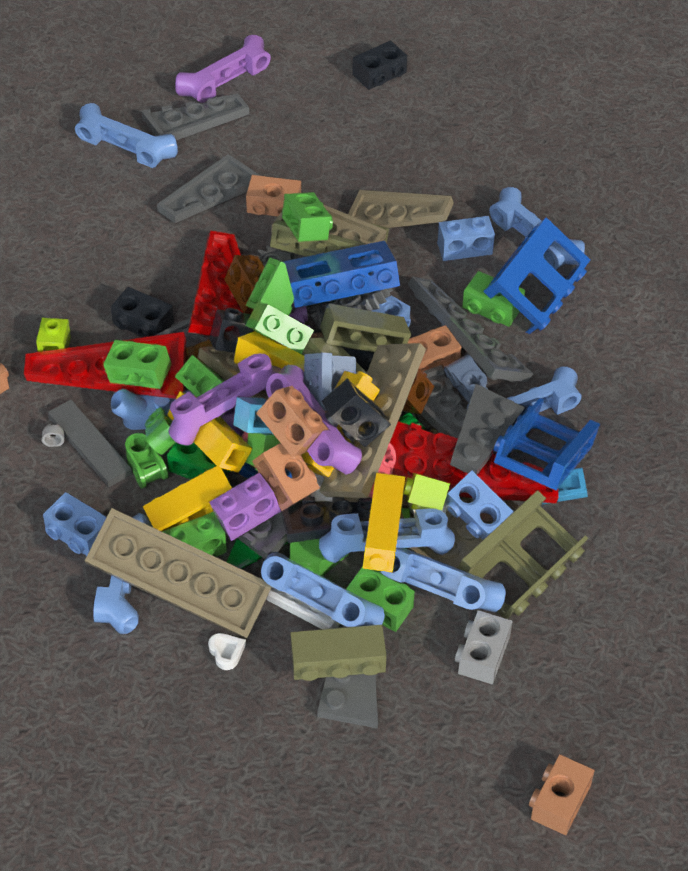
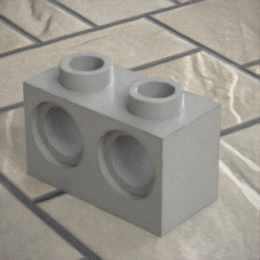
M478 610L474 621L469 620L464 633V637L467 638L465 645L460 644L456 653L455 661L459 662L458 674L493 684L510 639L512 620Z

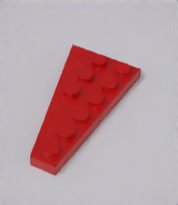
M210 231L208 235L188 328L190 333L210 335L217 309L226 310L227 308H234L242 312L224 280L234 256L241 255L234 234ZM234 326L227 327L224 332L231 331Z
M184 332L122 340L166 346L172 365L161 389L110 383L103 364L114 342L25 354L24 375L26 380L31 382L114 392L125 389L133 394L176 399L180 391L186 393V387L175 377L186 363V337Z
M398 421L390 440V444L394 447L396 453V462L392 475L404 476L406 482L407 477L412 478L414 472L449 483L448 492L451 491L468 474L450 465L458 438L443 433L434 434L422 430V426L415 423L408 425ZM496 454L490 457L477 474L501 500L526 501L537 490L546 498L543 503H557L559 498L558 489H551L495 464ZM527 462L522 463L540 472L544 470V468ZM465 492L459 494V497L472 498L470 494Z

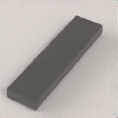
M72 400L48 411V417L54 425L59 424L63 428L65 438L108 488L132 475V468Z

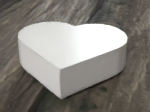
M224 633L214 634L208 642L209 651L215 656L216 665L223 670H230L236 667L246 646L245 639Z

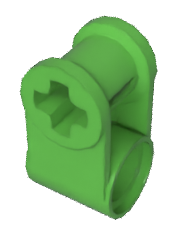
M160 407L148 417L144 426L146 427L145 439L147 443L157 453L163 455L176 442L168 433L172 420L165 415V410Z
M135 433L126 439V457L134 477L142 489L146 487L147 483L160 478L163 480L167 479L168 471L161 456L147 443L146 435Z

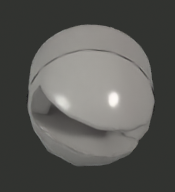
M59 424L46 425L42 431V443L48 447L61 446L64 443L63 428Z

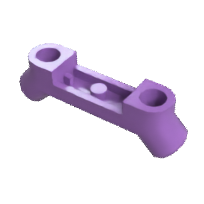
M249 35L244 39L243 48L197 73L179 72L176 76V93L179 96L193 97L198 102L204 103L216 96V88L246 71L253 76L266 69L271 57L264 50L263 39L257 35Z
M254 354L237 363L240 373L196 398L190 392H187L177 398L170 405V411L174 417L168 430L170 437L179 444L191 445L202 425L236 406L237 397H252L262 390L266 391L269 377L272 374L279 373L281 368L272 366L268 355Z
M287 365L279 373L272 374L266 384V392L269 398L276 390L293 386L302 393L306 403L321 416L322 422L328 428V430L322 431L307 450L312 459L320 466H332L345 475L352 473L362 459L361 449L346 441L339 430L326 419L325 411L304 384L303 370L295 365Z

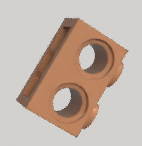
M446 325L429 330L424 334L410 338L408 344L420 343L426 348L419 369L422 371L442 365L444 369L445 366L461 357V345Z
M293 386L276 390L256 413L292 457L306 453L322 431L328 430L322 422L321 416L311 409L304 400L302 393Z

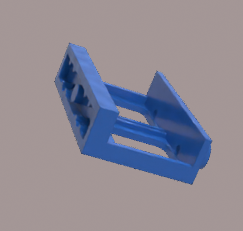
M545 218L532 228L483 292L490 299L500 292L532 322L526 333L530 334L537 328L541 331L551 321L549 315L554 314L563 305L561 299L563 297L566 298L574 290L575 286L573 283L578 282L586 274L587 270L584 268L590 259L548 218ZM553 241L559 243L578 262V265L573 268L566 279L544 259V253ZM529 273L537 277L554 294L542 311L538 310L519 291L520 284Z
M385 240L283 261L288 272L295 308L400 286L397 262Z
M539 398L533 406L528 405L524 415L518 416L514 426L510 425L505 436H499L494 446V451L497 452L494 463L557 490L592 448L600 423L589 420L580 432L539 415L544 400ZM536 428L567 443L561 450H555L529 439L526 435L531 429ZM513 449H518L546 461L548 465L540 472L507 456Z

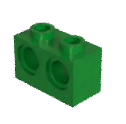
M176 442L167 454L169 472L190 480L217 466L194 442L191 445H182ZM221 468L227 478L231 470Z

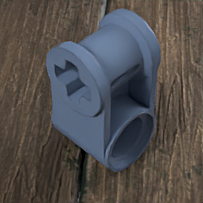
M469 354L444 367L446 377L450 379L453 387L457 388L468 403H470L476 384L488 389L486 387V375Z

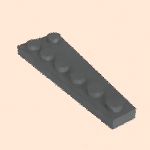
M411 278L408 286L415 293L414 296L426 305L428 312L442 323L441 326H447L461 347L484 370L483 373L486 377L492 380L504 379L510 382H529L533 373L513 354H504L499 349L501 343L495 338H489L482 333L484 328L479 323L465 318L468 313L456 304L439 286L430 279Z

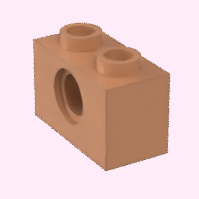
M252 175L246 195L247 213L278 217L283 210L284 194L301 193V181Z
M281 443L262 453L252 461L258 472H260L273 490L282 511L320 488L314 472L307 467L302 454L292 457ZM285 468L291 472L292 478L286 475Z
M559 754L555 764L549 763L543 774L542 781L545 783L542 789L536 788L529 802V806L533 808L531 820L567 835L591 787L595 770ZM554 792H562L565 796H558Z

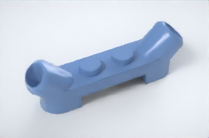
M94 103L86 104L80 109L79 116L81 120L75 126V131L83 141L93 145H97L101 140L136 153L137 162L151 168L156 167L161 160L175 158L178 153L175 136L171 133L152 136L102 116L99 106Z
M514 187L501 190L499 201L490 206L489 209L492 220L503 230L507 231L514 227L525 237L532 228L541 222L534 213L521 205V192ZM569 239L584 253L585 243L582 240ZM555 241L544 253V259L555 270L564 264L578 265V262Z
M559 367L555 370L550 383L531 388L527 392L517 396H510L507 399L525 407L524 415L528 405L533 406L539 398H542L544 400L540 412L552 408L558 415L575 408L582 397L575 387L578 380L576 372L569 367Z
M120 389L111 398L112 413L122 418L123 424L131 430L146 429L144 425L148 417L160 407L165 410V415L167 416L170 405L175 399L135 395L125 389Z
M416 509L414 518L400 519L396 549L427 546L436 554L443 555L452 549L455 542L454 533L447 527L448 517L438 509ZM358 513L343 514L335 517L331 523V531L319 539V549L323 557L330 562L336 563L350 552L365 551L369 521L360 522Z
M138 513L132 517L153 527L149 518L144 514ZM111 576L109 587H97L94 601V622L110 623L119 634H127L136 628L139 619L138 612L124 598L125 593L130 594L131 592L130 584Z
M405 548L396 549L393 572L381 571L387 578L400 583L412 584L454 601L453 604L466 609L497 612L505 600L506 591L503 584L480 578Z
M279 552L271 553L263 561L261 575L268 585L332 617L331 619L347 627L383 624L385 614L381 606L367 601L287 558L284 554Z

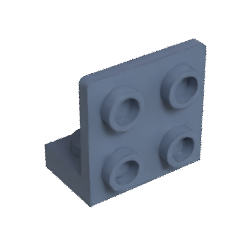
M332 353L304 354V384L324 411L326 409L321 401L334 390L344 371L356 374L355 357L332 356Z

